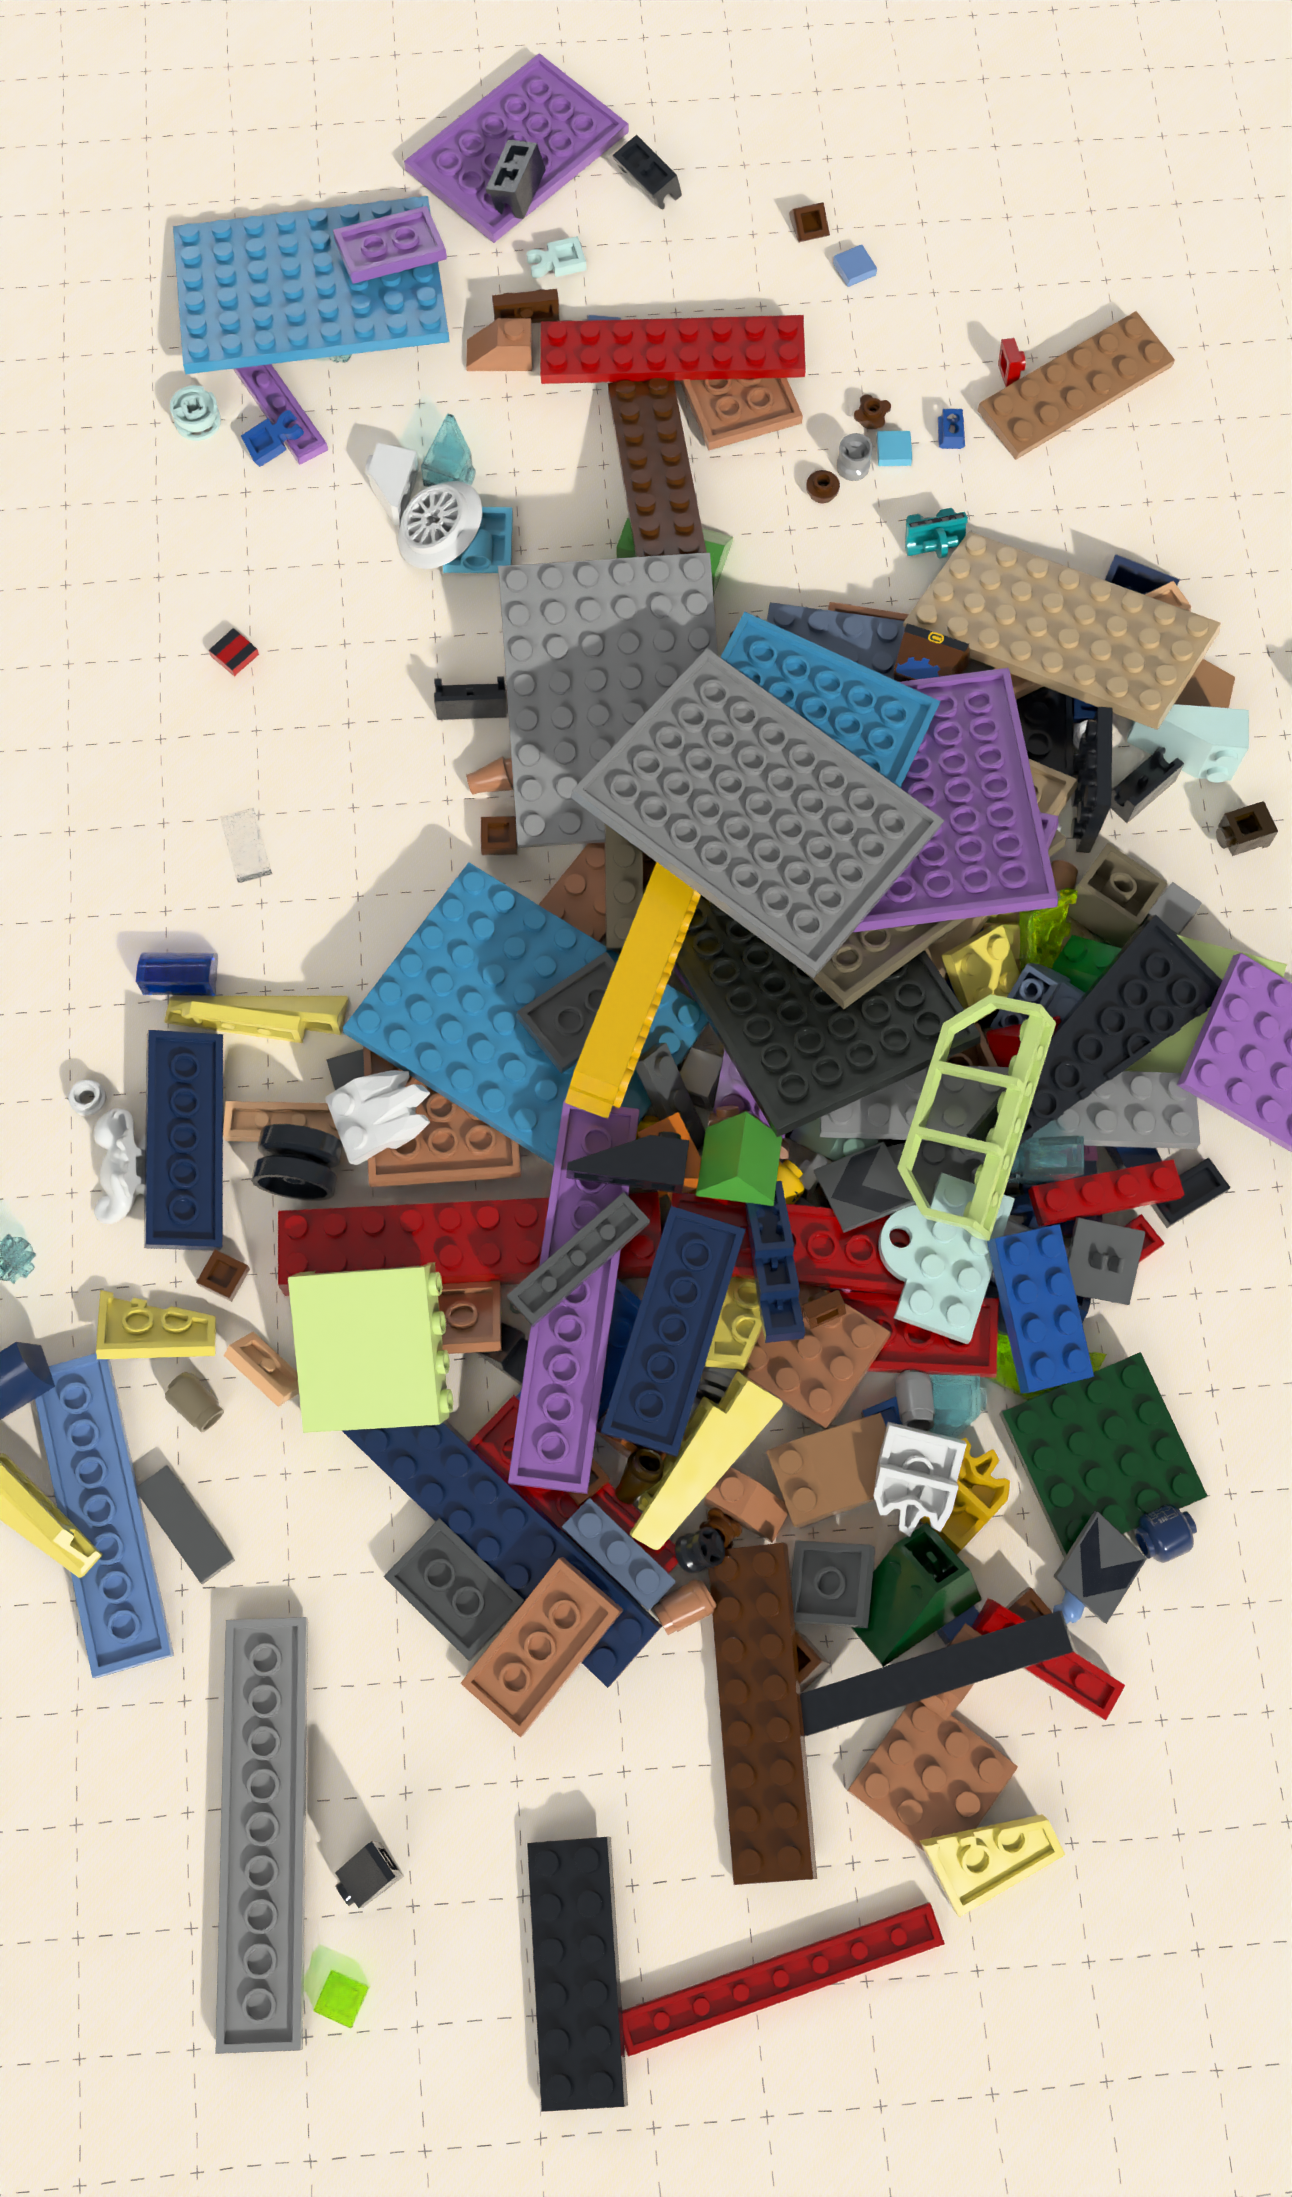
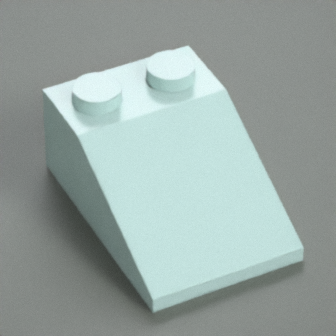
M1174 704L1158 730L1133 721L1127 734V742L1151 755L1158 748L1164 747L1166 749L1163 754L1164 759L1170 764L1178 757L1184 763L1181 771L1195 778L1207 779L1214 783L1231 781L1249 749V710Z

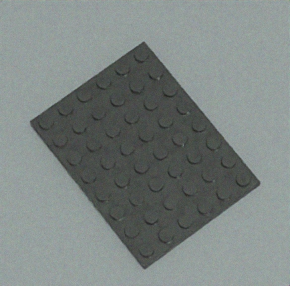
M702 895L675 962L681 976L776 1137L928 1068L943 1023L964 1011V1008L925 950L843 1009L803 970ZM974 1023L954 1035L947 1058L981 1043V1034Z

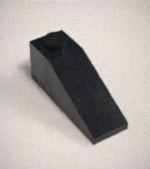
M659 1132L658 1136L649 1135L568 1162L566 1178L681 1194L684 1185L689 1140L681 1139V1135L674 1132Z

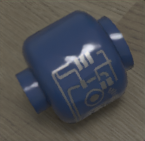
M1171 1504L1163 1505L1153 1512L1140 1516L1139 1527L1134 1530L1136 1542L1144 1556L1148 1559L1153 1557L1157 1562L1161 1563L1168 1562L1190 1552L1194 1545L1193 1534L1197 1533V1527L1192 1516L1187 1511L1181 1512L1176 1506Z

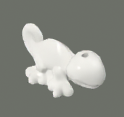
M114 1108L107 1111L99 1118L94 1128L96 1143L100 1147L107 1149L100 1167V1183L107 1195L100 1198L94 1208L95 1217L102 1224L111 1225L124 1218L134 1205L136 1196L140 1193L144 1195L145 1136H143L137 1147L134 1142V1120L132 1114L123 1108Z

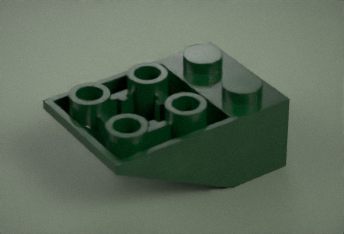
M925 1523L913 1531L910 1537L906 1536L894 1544L873 1571L868 1628L851 1627V1629L881 1666L884 1667L980 1602L982 1598L970 1569L928 1523Z

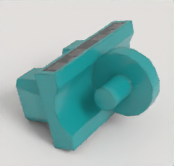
M951 507L941 509L936 514V517L924 519L920 514L907 516L905 532V551L907 556L935 551L939 559L947 558L948 549L958 547L966 536V525L968 523L966 513H956Z

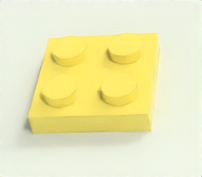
M1003 924L992 925L941 955L955 996L964 1010L990 994L1007 998L1020 976Z

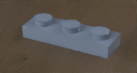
M590 1498L562 1526V1529L647 1612L676 1583V1580Z

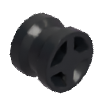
M712 1527L701 1528L695 1534L686 1533L678 1537L675 1543L676 1559L684 1571L693 1574L702 1571L705 1567L712 1568L722 1563L725 1556L724 1542L719 1533Z

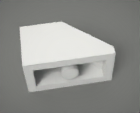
M377 442L374 454L367 457L365 474L369 475L371 489L393 524L400 526L402 515L409 503L419 473L417 452Z

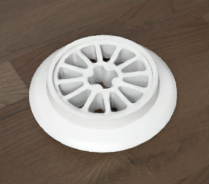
M446 481L422 490L409 502L402 515L398 530V547L402 557L410 565L422 569L437 568L453 561L468 548L478 532L482 519V503L476 490L464 482Z

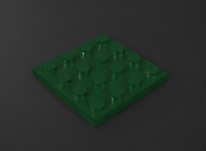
M1141 1352L1093 1372L1094 1377L1067 1383L999 1413L1064 1558L1094 1511L1100 1513L1115 1529L1124 1534L1139 1527L1140 1516L1153 1512L1163 1505L1171 1504L1181 1509L1208 1497Z

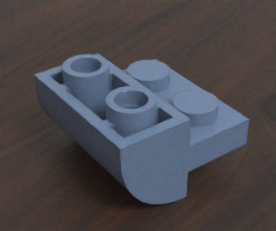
M1028 963L1007 998L1041 1004L1051 1017L1060 1016L1062 1021L1085 992L1070 983L1071 979L1059 972L1040 964ZM1000 1009L990 1027L999 1029L1022 1024L1025 1019L1029 1018V1015Z

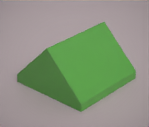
M747 1111L706 1127L696 1196L773 1206L782 1137H776L772 1129Z

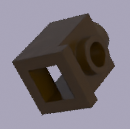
M1262 801L1225 813L1216 830V837L1220 847L1223 849L1228 848L1231 855L1235 856L1259 847H1269L1277 835L1278 829L1265 802Z

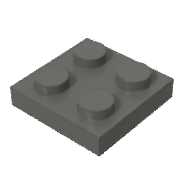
M795 1540L791 1578L794 1622L868 1628L875 1547L868 1544Z

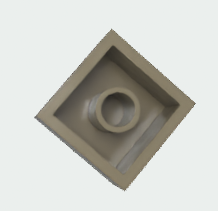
M1107 843L1063 905V912L1112 946L1123 948L1168 883Z

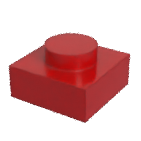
M1014 337L1001 339L998 366L1005 387L1018 381L1021 371H1024L1026 367L1025 354L1022 350L1019 351Z

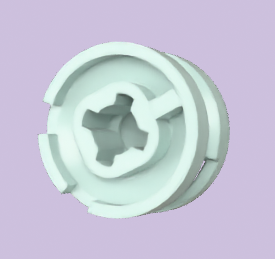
M192 385L180 389L173 395L170 401V411L175 427L182 437L192 441H201L210 438L218 431L221 425V415L216 398L212 392L204 390L202 386ZM213 427L210 431L204 432L207 428ZM192 432H201V434L193 435Z

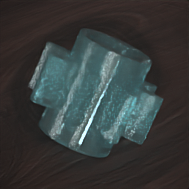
M7 1234L0 1241V1280L11 1281L15 1284L20 1277L27 1278L35 1269L31 1261L36 1256V1253L33 1252L31 1244L26 1239L12 1237L10 1234Z

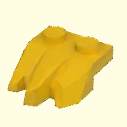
M966 1437L961 1439L967 1445L957 1479L959 1487L953 1510L941 1532L934 1529L956 1555L1008 1501L1010 1480L1006 1478L995 1479L991 1476V1473L1000 1461L995 1450L992 1449L977 1458L971 1457L969 1454L971 1444ZM924 1516L920 1519L923 1524L928 1523L931 1526L929 1517Z

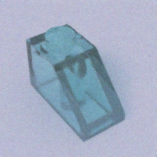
M447 413L421 464L423 486L430 487L446 481H460L470 486L473 484L476 469L472 464L471 451L452 414Z
M1084 1136L1029 1138L1018 1146L1007 1183L1042 1185L1083 1175Z
M933 1374L931 1381L935 1417H933L934 1426L929 1432L958 1439L980 1416V1411L986 1410V1388L980 1387V1376Z

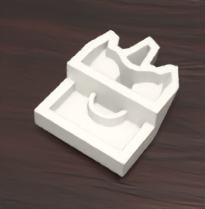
M390 1070L358 1077L325 1097L350 1164L359 1165L386 1148H399L414 1139L430 1123L425 1115L416 1114L415 1112L417 1106L430 1092L423 1085L413 1084L405 1087L409 1079V1071Z
M888 1422L878 1459L873 1495L879 1514L887 1515L894 1508L900 1509L899 1530L909 1537L919 1520L924 1516L930 1518L932 1528L941 1532L953 1510L959 1487L957 1479L967 1445L966 1442Z

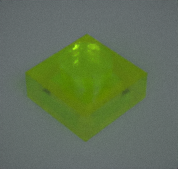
M331 1969L313 2011L352 2029L371 1986Z

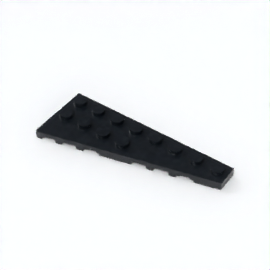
M1156 914L1148 917L1054 1029L1019 1146L1031 1138L1035 1132L1049 1122L1059 1118L1067 1109L1080 1100L1087 1098L1106 1081L1112 1080L1151 1052L1152 1048L1166 1038L1176 1034L1184 1025L1194 1018L1201 1016L1211 1007L1222 979ZM1000 1095L966 1134L969 1138L986 1142L990 1129L995 1128L998 1119L997 1104Z

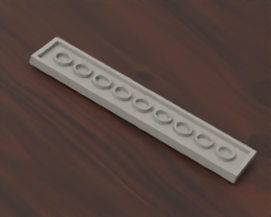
M966 1066L1008 1075L1009 1067ZM929 1067L820 1117V1137L906 1140ZM1123 1071L1112 1080L1106 1081L1087 1098L1080 1100L1067 1109L1059 1118L1049 1122L1035 1132L1031 1138L1022 1144L1197 1149L1201 1144L1197 1097L1177 1086L1182 1073ZM942 1074L925 1128L969 1138L966 1134L1006 1087Z
M307 1617L226 1620L215 2054L301 2051L303 2049L308 1678Z

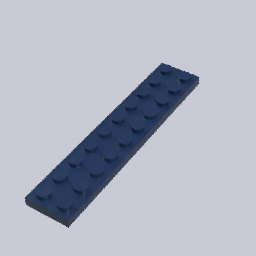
M447 1420L439 1425L342 1430L435 1522L440 1518L524 1601L559 1558L564 1557L623 1609L622 1613L582 1662L607 1688L616 1681L663 1627L514 1484H509L508 1478Z

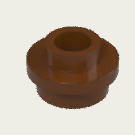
M827 470L813 472L808 477L806 483V490L811 499L821 504L832 501L840 489L838 477Z

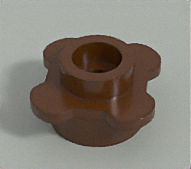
M869 394L861 396V405L854 412V419L867 429L883 427L885 425V415L891 411V403L887 400L880 401Z
M711 1508L708 1511L709 1518L700 1524L699 1529L712 1527L721 1536L725 1549H731L734 1545L733 1539L741 1535L742 1527L738 1522L733 1521L730 1516L723 1514L720 1509Z

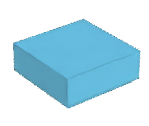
M877 431L878 466H911V432Z

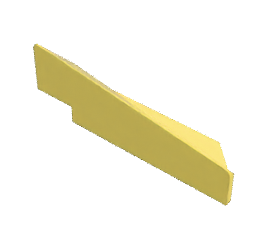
M172 996L169 999L164 1022L303 1043L305 1030L336 1035L342 1034L348 997Z
M739 1371L736 1372L718 1405L703 1397L687 1422L678 1456L666 1455L663 1460L662 1479L640 1496L638 1508L643 1513L633 1529H631L630 1535L654 1550L660 1549L782 1408V1401Z
M0 1453V1520L78 1578L85 1576L103 1554L6 1454Z

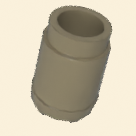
M184 1372L167 1386L169 1388L165 1393L167 1402L201 1433L211 1428L224 1414V1410L219 1406L217 1399L192 1373Z

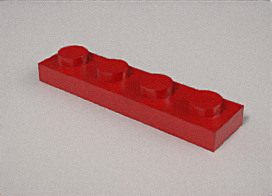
M1174 1159L1032 1186L1028 1190L1038 1227L1075 1220L1076 1217L1085 1218L1177 1200L1185 1195Z
M988 1598L971 1628L979 1634L985 1635L1025 1622V1620L993 1599ZM1075 1652L1022 1668L1105 1721L1125 1687V1684Z

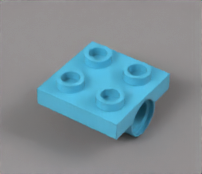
M482 507L481 524L475 538L461 555L443 565V573H498V566L512 565L513 508Z

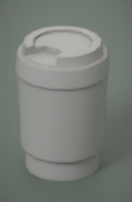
M910 1370L901 1372L895 1380L899 1416L903 1426L923 1431L933 1428L935 1417L933 1385L930 1376L926 1372H910Z

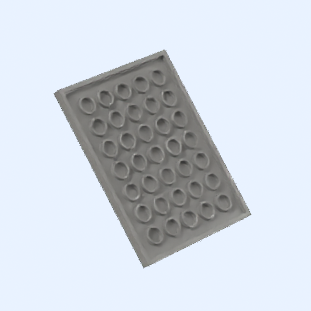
M710 553L498 566L518 848L605 842L604 822L571 798L572 790L707 648L718 656Z
M708 648L578 783L571 794V798L812 978H815L937 833L944 822L941 817Z

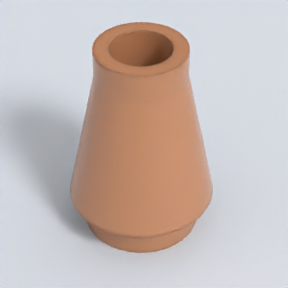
M502 756L479 770L466 774L472 795L484 792L513 790L512 759H505Z

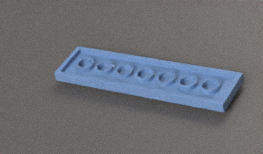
M94 1353L49 1366L55 1387L37 1397L35 1402L57 1508L103 1554L82 1578H78L71 1572L92 1678L97 1679L172 1657L174 1652L142 1504L136 1488L137 1481L110 1359H97V1355Z

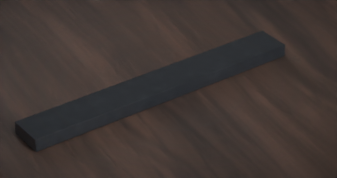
M1059 1610L801 1693L804 1736L807 1737L1076 1652L1063 1612Z

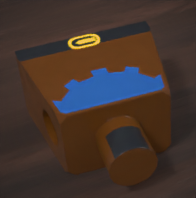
M907 623L894 668V680L902 682L962 674L970 661L969 643Z

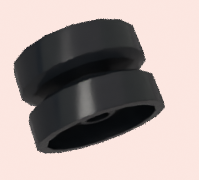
M273 1124L265 1126L261 1130L257 1148L264 1157L254 1162L251 1178L254 1186L268 1193L290 1199L321 1201L334 1196L337 1176L331 1168L340 1164L343 1149L340 1139L318 1129L291 1124Z

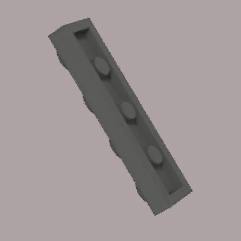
M623 1192L507 1294V1299L534 1327L649 1225L650 1220Z

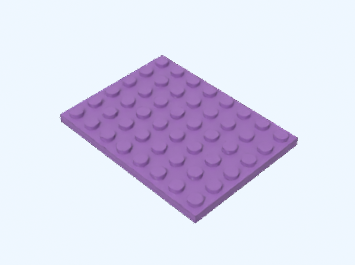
M1009 668L900 682L941 701L902 783L901 789L941 817L944 822L937 833L853 932L1057 907L1058 896Z

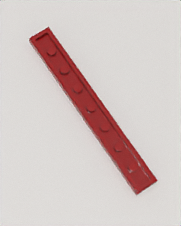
M931 1902L622 2010L624 2045L628 2057L944 1945L945 1943Z

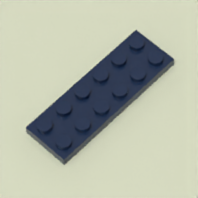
M148 1030L146 1049L144 1249L214 1251L216 1249L220 1251L223 1247V1034Z
M670 1207L601 1429L602 1434L675 1457L678 1456L746 1229L680 1208Z

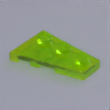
M1064 888L1058 891L1057 907L1020 912L1019 960L1021 973L1028 963H1036L1052 969L1053 963L1059 956L1063 938L1069 937L1072 923L1066 922L1069 903L1076 904L1077 890Z

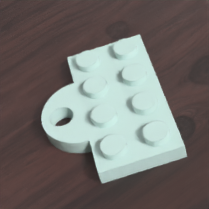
M941 1173L930 1207L934 1210L963 1217L967 1203L973 1200L976 1186L973 1183ZM1003 1195L990 1239L1004 1235L1015 1198ZM917 1205L895 1212L884 1224L878 1240L879 1255L884 1266L893 1276L905 1282L894 1318L968 1344L971 1341L993 1270L987 1240L975 1238L964 1228L929 1220L921 1214ZM894 1229L904 1230L909 1236V1245L904 1248L894 1246L889 1238L890 1231Z

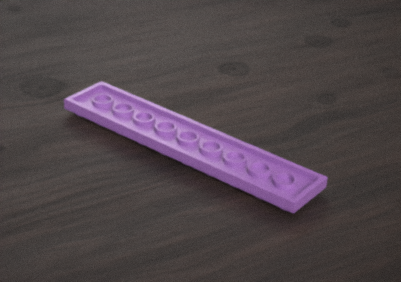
M564 1099L540 1265L623 1192L628 1196L629 1187L566 1178L567 1164L570 1161L636 1140L640 1109L617 1108L613 1106L608 1119L566 1104ZM621 1249L534 1327L531 1325L508 1479L509 1484L588 1494Z

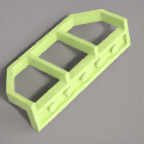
M990 994L943 1023L897 1168L919 1211L925 1218L964 1228L975 1238L990 1241L1056 1022L1041 1004ZM995 1009L1029 1015V1018L1025 1019L1021 1025L1019 1035L1021 1044L1018 1054L1014 1055L1010 1061L1008 1075L946 1062L954 1035ZM942 1074L1007 1088L1006 1092L1003 1091L998 1099V1119L995 1128L990 1129L986 1142L925 1128ZM922 1139L986 1154L984 1164H981L976 1171L974 1180L976 1190L973 1200L969 1201L965 1207L963 1217L931 1209L918 1185L912 1169Z

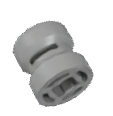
M852 433L841 440L836 466L837 472L844 479L859 481L868 474L873 451L872 442L868 437L863 434Z

